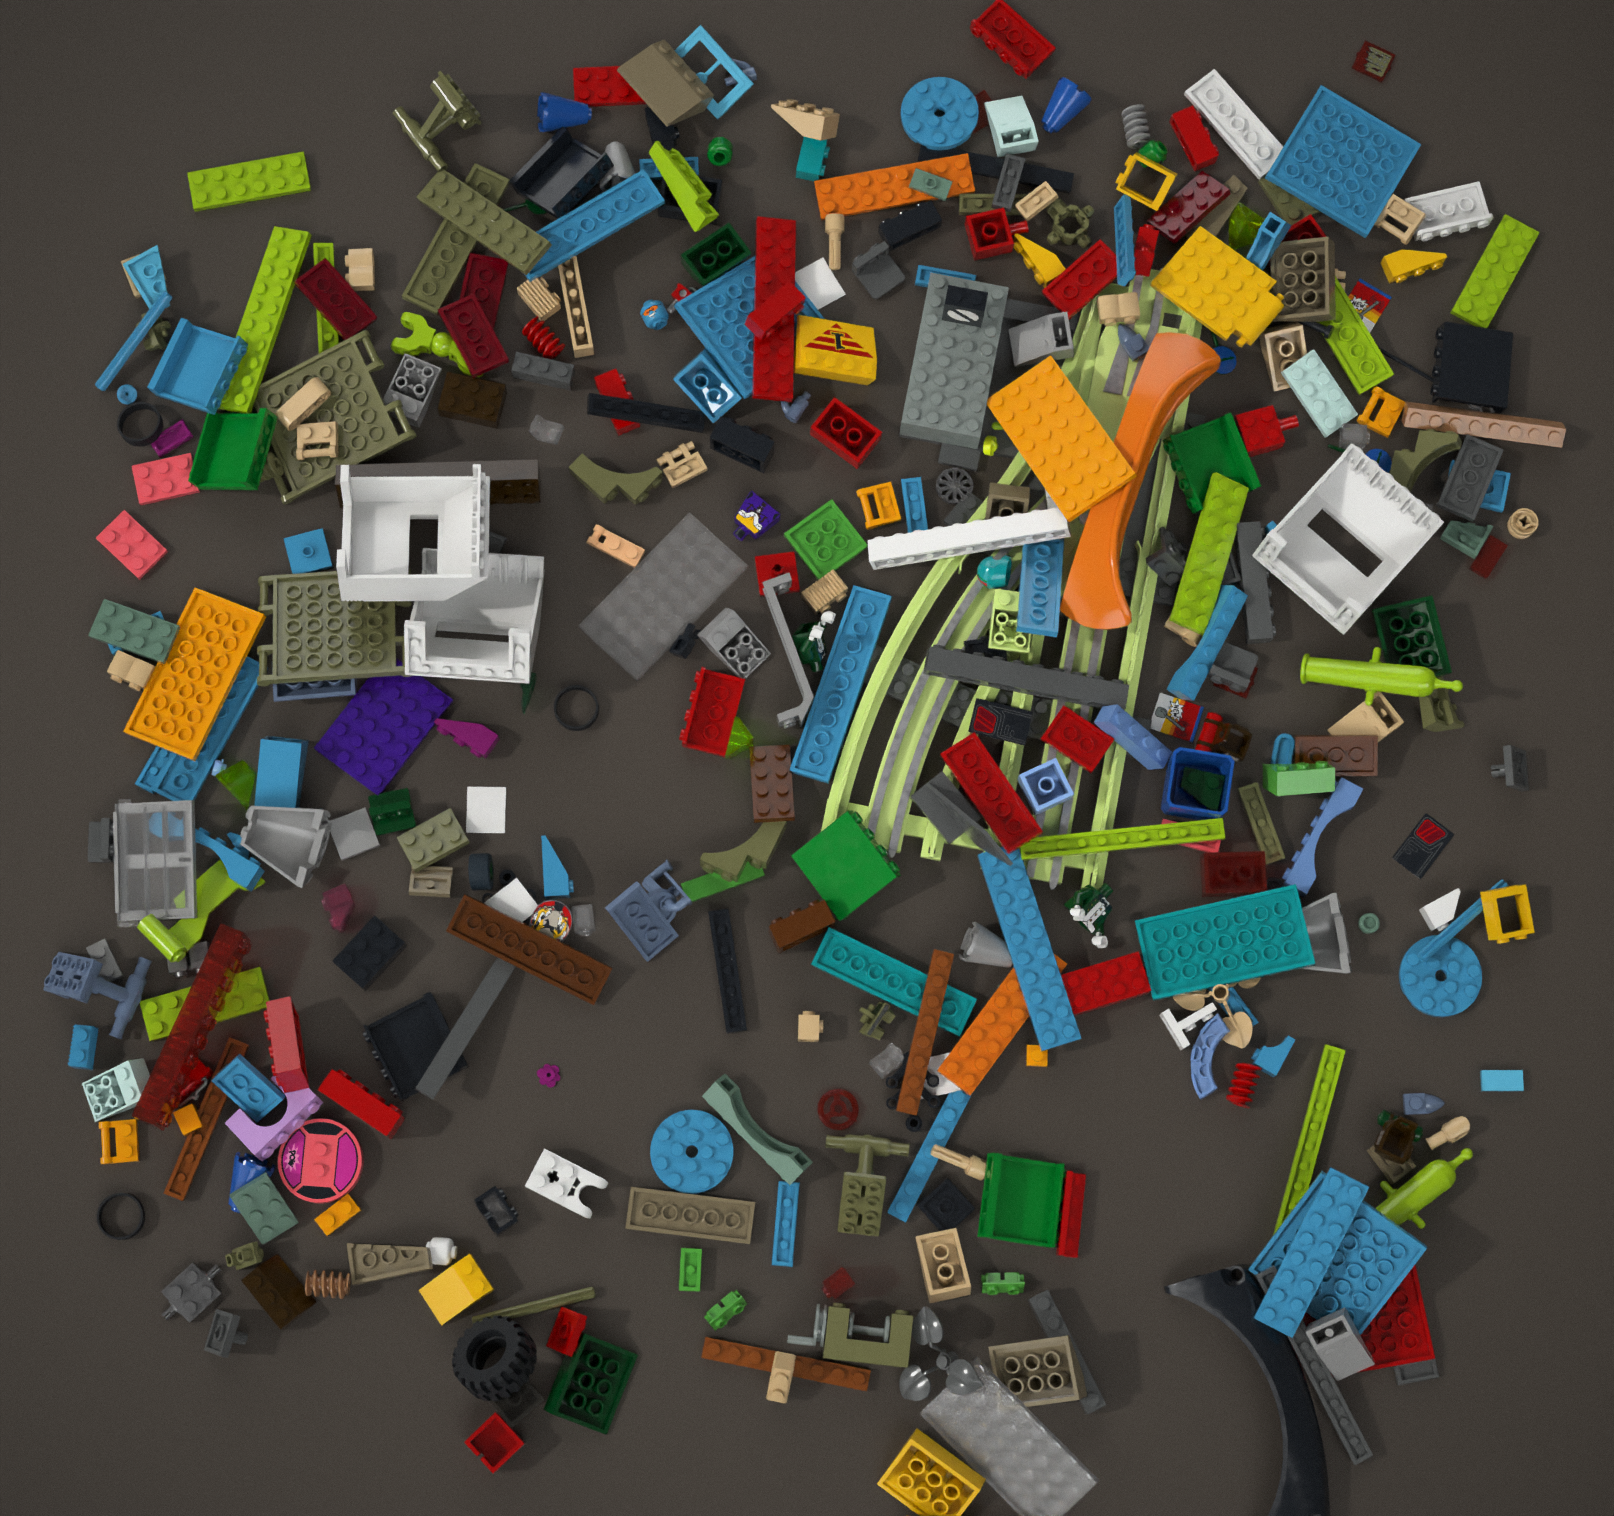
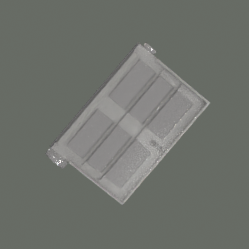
M119 799V804H115V812H113L115 913H117V927H137L138 921L149 914H153L158 920L197 918L195 801L131 803V799Z

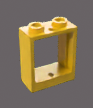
M1138 152L1133 156L1129 155L1125 162L1127 168L1124 174L1121 172L1115 182L1118 184L1116 190L1158 211L1178 174ZM1137 160L1167 176L1154 200L1125 185Z
M1526 884L1480 892L1488 940H1497V944L1510 942L1509 938L1515 937V940L1526 939L1527 934L1535 933ZM1515 895L1520 930L1502 933L1497 898Z

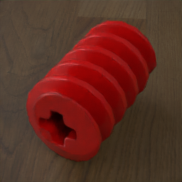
M537 316L525 325L522 334L527 337L529 342H533L532 345L534 348H538V352L543 354V358L553 359L560 354L566 345L564 343L558 345L560 338L558 337L553 340L555 332L548 334L550 327L543 328L545 321L537 322L539 319Z
M1237 1063L1235 1067L1239 1071L1233 1072V1076L1237 1079L1231 1080V1084L1235 1087L1228 1088V1091L1233 1095H1226V1099L1236 1106L1249 1109L1250 1107L1245 1103L1252 1102L1253 1100L1248 1097V1094H1255V1091L1250 1089V1087L1257 1086L1253 1078H1260L1255 1071L1262 1070V1068L1249 1063Z

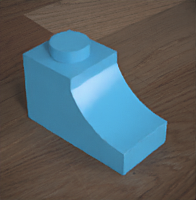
M1287 1036L1278 1046L1256 1048L1251 1057L1254 1060L1252 1064L1261 1067L1262 1070L1260 1071L1267 1075L1275 1077L1295 1039Z

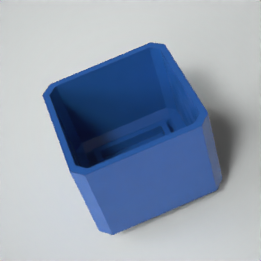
M1183 747L1174 750L1167 762L1161 802L1163 813L1165 815L1194 820L1222 818L1228 811L1235 762L1230 755ZM1185 767L1225 776L1217 811L1207 809L1203 804H1199L1194 800L1193 796L1180 788Z

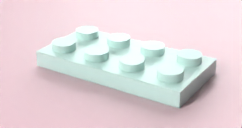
M1314 349L1280 372L1324 437H1328L1358 415Z

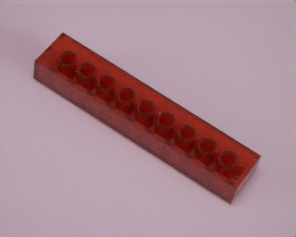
M222 923L220 924L132 1114L138 1121L161 1131H164L165 1127H169L172 1121L171 1114L174 1108H177L180 1104V1094L183 1088L186 1089L190 1082L189 1075L191 1070L197 1067L199 1062L198 1055L207 1045L208 1033L215 1028L217 1022L215 1018L218 1012H221L225 1006V996L231 992L234 986L233 979L242 969L243 963L241 961L244 955H247L251 949V940L244 932Z

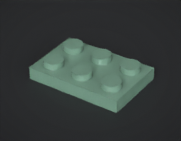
M266 1172L229 1194L262 1245L299 1223L297 1217Z

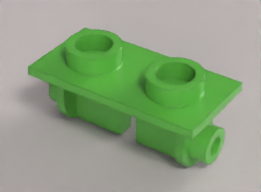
M1019 1272L1004 1273V1280H1001L1000 1273H985V1275H981V1293H987L988 1295H996L998 1293L1016 1295L1024 1292V1275L1019 1274Z
M737 1290L731 1291L721 1300L725 1305L723 1308L717 1303L706 1312L707 1315L704 1318L715 1331L718 1328L724 1327L730 1318L741 1313L747 1305V1302Z

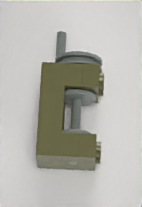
M833 1303L832 1307H828V1310L826 1304H824V1309L820 1308V1304H817L813 1337L788 1335L787 1343L816 1346V1342H819L820 1347H823V1359L908 1368L913 1316L909 1315V1311L896 1310L895 1314L892 1313L890 1316H886L884 1328L853 1325L854 1312H850V1309L846 1308V1304ZM852 1333L883 1337V1342L852 1339Z

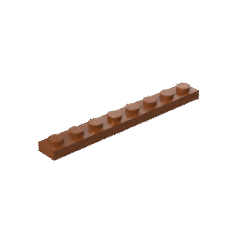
M933 950L896 1107L898 1112L917 1116L954 958L952 953Z
M229 1037L213 1077L239 1054L245 1058L250 1045ZM210 1081L197 1112L202 1127L188 1134L163 1193L181 1201H185L228 1098L212 1081Z
M705 1337L701 1358L771 1372L775 1352L777 1351ZM795 1355L793 1377L867 1391L871 1370Z

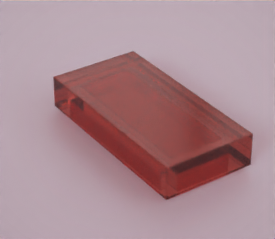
M1490 535L1469 569L1487 579L1508 545Z

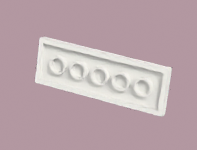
M1213 69L1187 89L1184 95L1258 179H1261L1267 175L1283 146L1219 73Z

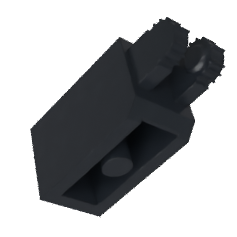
M650 107L644 108L652 144L654 145L655 141H659L664 149L668 151L672 148L675 149L677 139L680 138L678 128L673 127V124L667 127Z

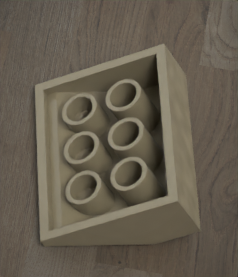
M665 39L651 44L617 69L621 76L667 127L704 112L714 97L709 88Z
M1329 237L1281 242L1271 257V277L1277 281L1271 288V294L1276 296L1280 293L1284 296V299L1281 301L1284 308L1273 321L1320 322L1336 320L1335 243Z
M1069 1335L988 1347L1000 1411L1075 1401L1087 1396L1083 1372Z

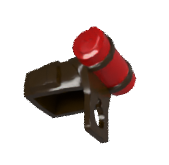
M1208 712L1204 719L1200 736L1195 744V750L1230 755L1235 762L1243 761L1253 734L1238 724L1232 725L1231 723L1222 722L1223 717L1215 712Z

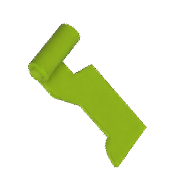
M221 859L196 880L197 918L181 919L168 930L153 914H149L137 926V929L171 963L175 961L180 962L185 957L186 952L202 939L209 915L238 888L249 891L229 878L227 869ZM260 878L254 889L262 886L266 882L262 878ZM186 889L174 899L177 908H186Z

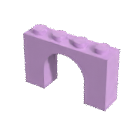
M273 1076L271 1080L277 1085L276 1076ZM310 1088L284 1093L288 1102L286 1113L279 1122L272 1126H258L241 1109L237 1110L225 1124L263 1162L273 1154L280 1144L286 1142L289 1135L300 1128L311 1114H314L320 1108L323 1101Z

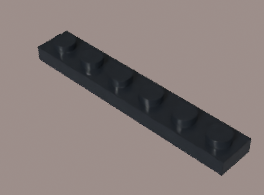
M589 393L587 396L588 415L702 433L704 430V413L702 411Z
M729 908L708 911L726 1034L747 1031Z

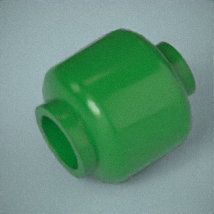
M716 137L709 142L707 149L709 161L716 166H724L731 161L733 146L727 138Z
M1150 140L1138 151L1141 155L1160 165L1167 159V148L1159 140ZM1139 161L1142 167L1153 170V168Z

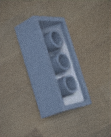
M357 678L273 684L274 702L356 695Z

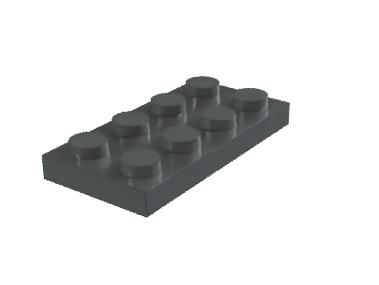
M1467 434L1436 506L1473 522L1504 450Z

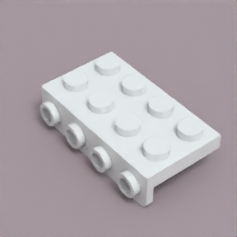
M1479 181L1404 199V201L1426 214V217L1413 234L1415 241H1428L1439 235L1446 237L1456 231L1463 233L1477 226L1478 228H1484L1494 218L1492 213L1489 214Z

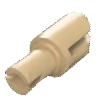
M1456 1117L1441 1125V1131L1425 1140L1431 1150L1447 1141L1454 1143L1469 1133L1470 1123L1466 1117Z

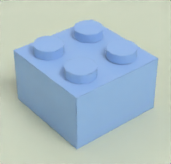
M1056 758L1020 774L1017 778L1035 816L1072 799L1074 795Z

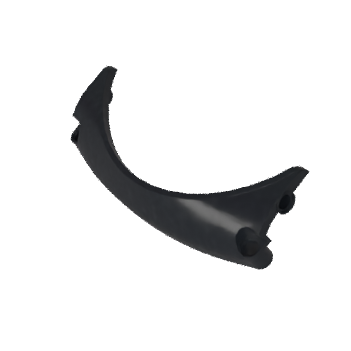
M1243 1263L1164 1286L1165 1293L1184 1298L1204 1308L1227 1325L1248 1347L1269 1382L1281 1421L1283 1463L1276 1498L1268 1516H1330L1326 1459L1310 1390L1299 1359L1287 1336L1254 1318L1265 1294L1254 1274L1248 1270L1249 1267ZM1236 1269H1240L1242 1271V1279H1239L1236 1276Z

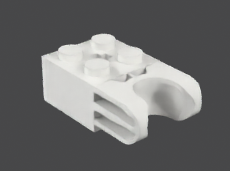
M544 1149L525 1187L590 1219L593 1213L590 1208L581 1203L580 1192L586 1186L604 1189L607 1187L608 1182ZM557 1172L559 1180L557 1182L554 1180L553 1183H550L549 1175Z

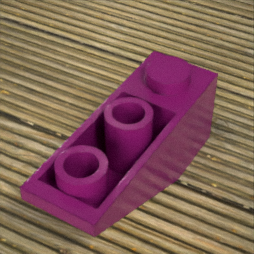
M437 718L434 721L438 732L444 736L449 734L454 738L453 741L461 747L467 746L471 749L469 752L477 758L482 756L486 759L500 740L496 733L482 724Z

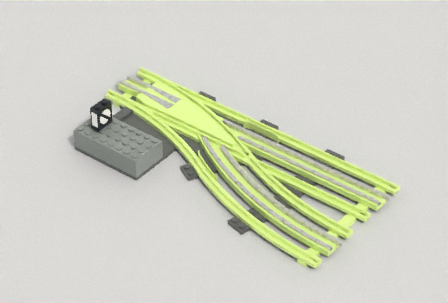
M1151 269L1149 277L1135 275L1133 280L1129 281V286L1123 287L1110 283L1080 310L1079 315L1076 313L1069 320L1074 357L1055 360L1113 443L1137 376L1146 357L1145 354L1135 361L1131 360L1119 341L1118 325L1128 326L1137 334L1140 333L1149 348L1156 333L1188 334L1200 340L1202 324L1150 286L1152 280L1159 274V270ZM930 273L899 437L939 445L946 443L979 450L983 453V444L986 436H996L998 449L994 452V455L1014 459L998 483L1030 487L1027 513L1037 509L1047 510L1044 486L1005 430H994L992 428V423L998 422V420L988 408L987 400L1039 364L1014 366L1008 329L1045 315L1061 312L1054 307L1007 299L1009 287ZM1130 292L1138 293L1140 318L1136 320V323L1124 324V322H1116L1117 324L1114 326H1105V324L1099 323L1097 298L1099 296ZM1190 394L1171 416L1154 447L1124 534L1120 552L1119 575L1125 598H1130L1129 608L1132 614V622L1127 627L1118 680H1122L1124 684L1129 685L1125 711L1149 732L1152 720L1134 717L1133 712L1153 603L1172 606L1176 583L1169 586L1146 564V558L1162 549L1159 529L1161 527L1166 529L1176 476V472L1171 467L1169 455L1164 450L1163 439L1172 434L1175 435L1202 425L1205 422V416L1187 412ZM967 492L965 495L968 498L965 501L960 500L944 519L943 523L947 526H952L955 523L965 524L974 520H985L987 498L982 502L975 495ZM1079 516L1069 522L1071 537L1064 538L1060 606L1085 526L1080 523ZM1023 545L981 552L986 557L993 556L995 560L1001 559L1004 555L1012 557V568L1008 586L999 589L1016 591L1019 587ZM970 554L938 559L905 610L885 649L876 645L863 682L867 687L851 724L834 776L829 799H827L821 831L845 812L853 810V812L859 813L863 819L862 824L866 829L869 828L874 833V840L888 851L890 858H893L895 853L901 852L903 837L906 835L924 839L921 858L940 861L944 843L947 842L926 817L909 814L912 804L910 797L915 793L926 756L940 721L942 720L959 728L953 745L971 735L972 733L968 732L976 698L1033 712L1027 738L1041 739L1063 705L1099 728L1094 724V721L1100 710L1093 709L1091 706L1055 699L1053 701L1041 699L1029 694L1000 691L998 688L979 685L977 691L958 683L959 681L923 674L926 657L922 665L903 658L936 599L958 567V574L961 573L962 564ZM977 574L948 616L932 647L933 645H942L947 650H964V641L976 640L986 635L990 628L995 589L984 587L978 580ZM1060 611L1059 614L1067 619L1059 668L1064 669L1066 673L1081 672L1084 673V676L1091 678L1092 676H1099L1107 630L1085 627L1069 619ZM1031 634L1029 653L1006 651L1007 660L1013 662V660L1019 658L1020 661L1025 662V665L1039 664L1044 635ZM888 695L903 702V706L889 738L869 806L849 803L856 774L870 732L884 697ZM1004 741L999 768L1016 792L1024 745ZM1113 741L1104 755L1091 832L1113 829L1125 757L1134 758L1115 741ZM1046 743L1041 764L1056 758L1074 795L1072 799L1036 816L1032 811L1033 818L1043 831L1037 837L1071 834L1082 774L1081 766ZM945 763L944 774L959 789V782ZM988 826V830H985L998 844V846L1002 847V845L999 843V841L997 840V838ZM965 833L951 843L952 845L983 850ZM1109 851L1023 860L1029 879L1049 882L1050 889L1052 890L1057 884L1061 885L1065 867L1084 870L1081 889L1090 884L1092 874L1091 886L1098 890L1103 885Z

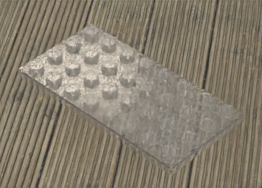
M689 512L578 626L638 681L674 644L675 640L685 632L687 624H693L748 568V565Z
M976 1357L971 1364L984 1385L977 1391L966 1395H956L946 1386L919 1414L978 1474L986 1479L985 1481L1020 1516H1063L1098 1483L1099 1479Z

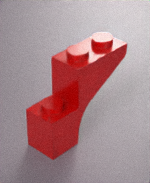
M1144 224L1143 227H1139L1137 230L1134 246L1135 275L1149 277L1159 234V231L1155 230L1156 226Z

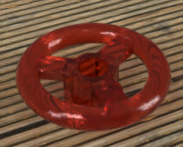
M832 1089L820 1098L817 1112L819 1119L826 1127L833 1130H843L850 1127L856 1121L859 1107L856 1098L850 1092L844 1089ZM840 1095L849 1099L852 1104V1112L847 1110L846 1104L840 1100ZM833 1096L834 1101L830 1106V1111L824 1115V1104L828 1098ZM835 1106H841L842 1111L840 1113L835 1112ZM844 1115L849 1118L842 1124H835L829 1121L834 1116L841 1117Z

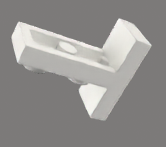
M1212 1002L1178 1023L1169 1009L1162 1012L1159 1016L1181 1051L1190 1045L1182 1030L1188 1032L1196 1027L1195 1023L1201 1019L1203 1022L1214 1017L1213 1012L1217 1009Z

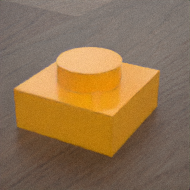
M1027 1045L1026 1066L1047 1067L1048 1050L1041 1052L1039 1045Z

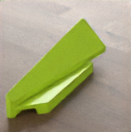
M655 141L649 154L694 232H697L719 216V213L706 201L709 200L712 194L678 150L672 148L668 151L664 149L659 141Z

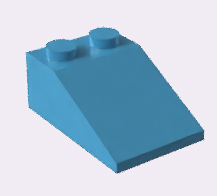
M706 348L673 378L712 423L716 422L720 416L724 415L742 399L737 388Z

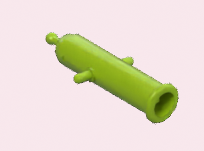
M1379 647L1373 649L1372 660H1369V662L1310 657V654L1307 653L1303 656L1300 670L1302 684H1306L1309 681L1365 689V704L1367 706L1373 704L1374 693H1377V691L1425 697L1431 695L1434 689L1438 688L1452 689L1455 692L1463 689L1461 681L1440 680L1436 678L1434 671L1424 666L1382 663L1380 661L1381 648Z
M1469 1148L1463 1149L1458 1157L1449 1162L1443 1159L1430 1162L1398 1190L1393 1189L1386 1181H1382L1380 1187L1387 1193V1199L1375 1209L1399 1226L1406 1220H1412L1418 1228L1423 1229L1425 1222L1418 1216V1211L1452 1187L1456 1181V1168L1465 1160L1473 1157L1472 1150Z

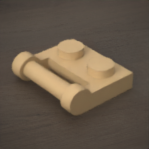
M1393 194L1374 225L1387 230L1407 245L1426 217V214ZM1387 216L1392 217L1408 227L1407 231L1403 232L1387 222L1385 218Z
M337 422L297 424V460L322 456L338 457ZM330 443L329 448L306 450V445Z

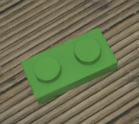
M681 1248L679 1291L700 1292L702 1249Z

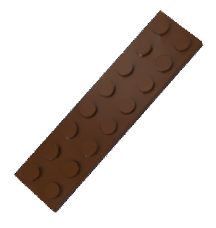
M464 894L446 932L592 1005L595 1004L613 968L467 894Z

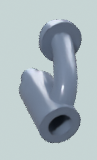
M732 59L751 81L757 80L754 67H751L744 61ZM732 75L724 79L726 86L734 85L735 87L738 84Z
M804 391L802 396H797L791 406H789V402L781 401L785 417L789 421L797 423L809 405L808 399L811 395Z

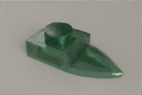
M531 672L529 684H520V688H523L521 700L523 714L527 710L536 684V673Z

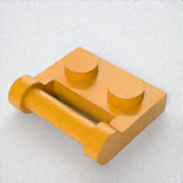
M1374 386L1371 391L1372 396L1362 415H1359L1357 422L1388 438L1404 407L1405 401L1385 392L1380 387ZM1380 398L1384 402L1373 422L1369 417Z
M891 482L856 491L857 497L861 500L867 530L901 521ZM873 494L879 514L878 519L873 518L868 495Z
M137 1119L98 1122L102 1141L101 1165L140 1161ZM110 1128H115L116 1157H111Z

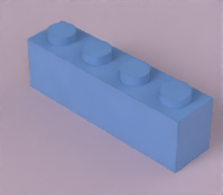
M1118 704L1102 706L1094 724L1114 738L1115 742L1148 770L1165 767L1172 753L1170 749Z

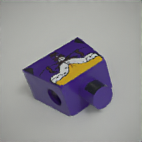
M751 490L735 515V523L739 527L734 531L733 535L739 541H743L748 534L754 539H758L780 521L781 514Z

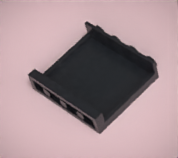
M561 127L509 182L517 194L559 219L566 215L614 164L606 152L602 155L572 138L569 131Z
M1444 322L1437 328L1435 333V339L1438 340L1437 346L1434 349L1436 363L1432 369V376L1434 377V384H1432L1430 395L1433 396L1432 402L1435 403L1441 399L1493 408L1494 413H1502L1508 405L1513 333Z
M431 992L424 994V997L368 1026L366 1024L363 1025L365 1029L362 1032L367 1043H372L374 1047L372 1054L377 1062L381 1061L384 1067L381 1069V1072L386 1080L390 1079L393 1085L390 1087L394 1098L399 1097L401 1101L419 1093V1091L415 1090L416 1086L451 1032ZM463 1054L448 1077L469 1067Z

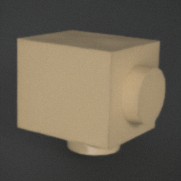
M803 1011V1015L798 1016V1042H819V1033H823V1020H819V1015H815L814 1011Z

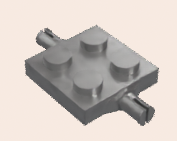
M194 1262L191 1263L161 1291L171 1305L162 1313V1316H166L165 1319L168 1321L177 1312L182 1314L190 1323L222 1293L213 1281V1278L222 1270L215 1264L206 1273Z

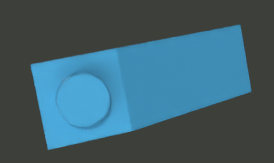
M545 835L541 836L544 897L546 900L570 898V892H574L573 880H569L565 868Z

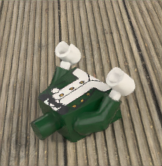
M824 612L821 616V621L801 624L792 635L801 663H809L812 672L823 669L821 660L827 653L823 632L827 627L825 625L826 622L833 623L836 616L834 612Z
M1106 883L1098 890L1091 885H1086L1083 889L1076 891L1074 896L1064 904L1073 916L1074 921H1077L1091 934L1096 935L1092 938V943L1097 945L1098 948H1106L1108 945L1107 937L1102 935H1104L1106 917L1112 910V906L1106 899L1112 894L1113 889Z

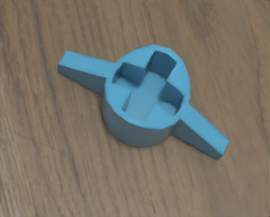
M229 832L227 836L235 848L244 853V858L249 859V850L240 845L242 840L240 835Z

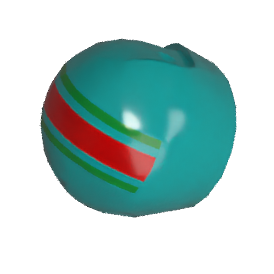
M1004 555L1001 559L995 560L993 556H989L983 559L977 568V577L980 583L989 589L1007 587L1011 575L1012 557Z

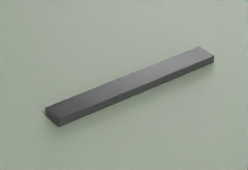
M498 957L496 958L415 1090L434 1100L516 966Z

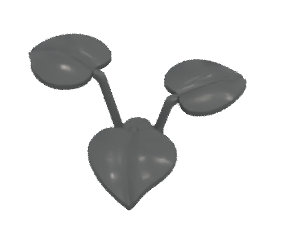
M927 1306L923 1307L913 1320L912 1336L918 1344L927 1345L929 1343L931 1348L940 1352L936 1359L937 1365L924 1372L917 1364L905 1368L899 1381L902 1397L913 1401H921L927 1398L931 1392V1381L926 1375L939 1369L946 1370V1373L949 1374L946 1378V1386L952 1393L966 1395L977 1391L984 1383L979 1378L973 1365L965 1359H959L955 1352H946L945 1348L942 1349L934 1345V1343L942 1341L944 1331L937 1315Z

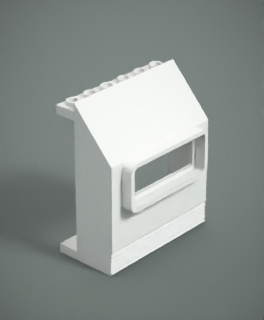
M1351 443L1341 457L1283 520L1267 534L1252 556L1344 635L1441 527L1444 521L1441 520L1437 513L1429 510L1423 501L1415 498L1405 486H1401L1394 480L1390 473L1380 468L1375 460L1366 456L1361 448ZM1321 510H1324L1382 560V563L1369 577H1366L1308 527L1311 520Z
M473 464V476L351 477L349 465H341L340 484L343 498L342 549L337 550L336 568L342 601H445L489 577L490 476H485V472H481V464ZM410 519H438L437 574L408 575Z
M423 548L421 574H437L438 549ZM489 553V577L445 601H414L410 620H405L404 623L405 675L529 684L540 629L545 572L544 557ZM436 631L508 635L509 642L441 638L435 636Z

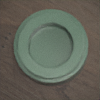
M1366 913L1358 920V927L1365 934L1374 933L1380 925L1379 918L1373 913Z

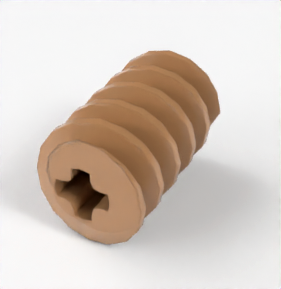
M314 1270L312 1275H309L308 1271L305 1282V1294L310 1296L314 1292V1296L318 1297L322 1291V1296L325 1298L330 1293L331 1298H336L337 1294H339V1298L344 1299L346 1294L347 1296L349 1295L351 1274L348 1273L344 1279L342 1272H339L337 1278H335L333 1271H331L329 1277H326L324 1270L320 1276H318L317 1270Z

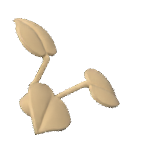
M1261 977L1226 985L1218 984L1208 994H1205L1207 990L1205 989L1173 996V999L1181 1007L1190 1011L1202 1009L1205 1005V998L1213 996L1216 1002L1223 1003L1229 1017L1223 1018V1021L1230 1032L1222 1040L1243 1049L1251 1040L1252 1022L1244 1012H1237L1232 1015L1227 1004L1230 997L1228 989L1237 983L1242 988H1252L1259 983Z

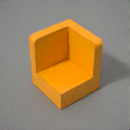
M192 1103L173 1112L182 1134L186 1137L190 1132L202 1127L197 1114V1107Z

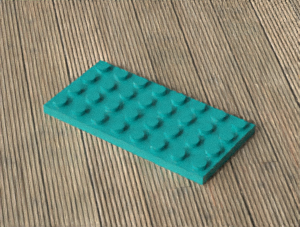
M1296 884L1135 920L1153 1001L1213 988L1218 984H1232L1316 964Z

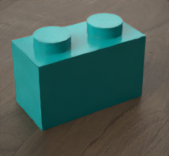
M808 137L803 138L796 168V178L814 182L819 180L820 176L824 177L826 165L823 164L824 158L828 159L830 147L827 146V139L820 141Z

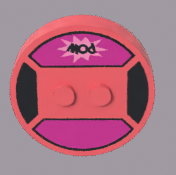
M330 1119L305 1121L300 1128L289 1135L286 1142L281 1144L278 1154L279 1174L287 1189L298 1198L317 1204L334 1202L348 1194L358 1183L364 1165L363 1151L357 1137L346 1126Z

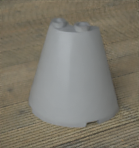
M251 806L246 812L248 825L244 826L241 831L240 837L242 840L240 845L296 886L303 888L312 879V870L316 867L318 868L323 859L330 837L331 821L328 818L331 815L329 811L324 809Z
M1332 893L1302 908L1316 964L1299 969L1343 974L1352 973V968L1349 965L1351 963L1348 937L1337 893Z

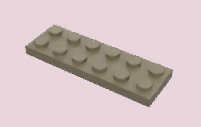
M631 1187L625 1229L750 1244L755 1202Z

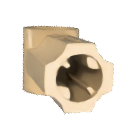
M1169 616L1164 627L1181 636L1182 640L1187 644L1197 647L1203 636L1169 621Z

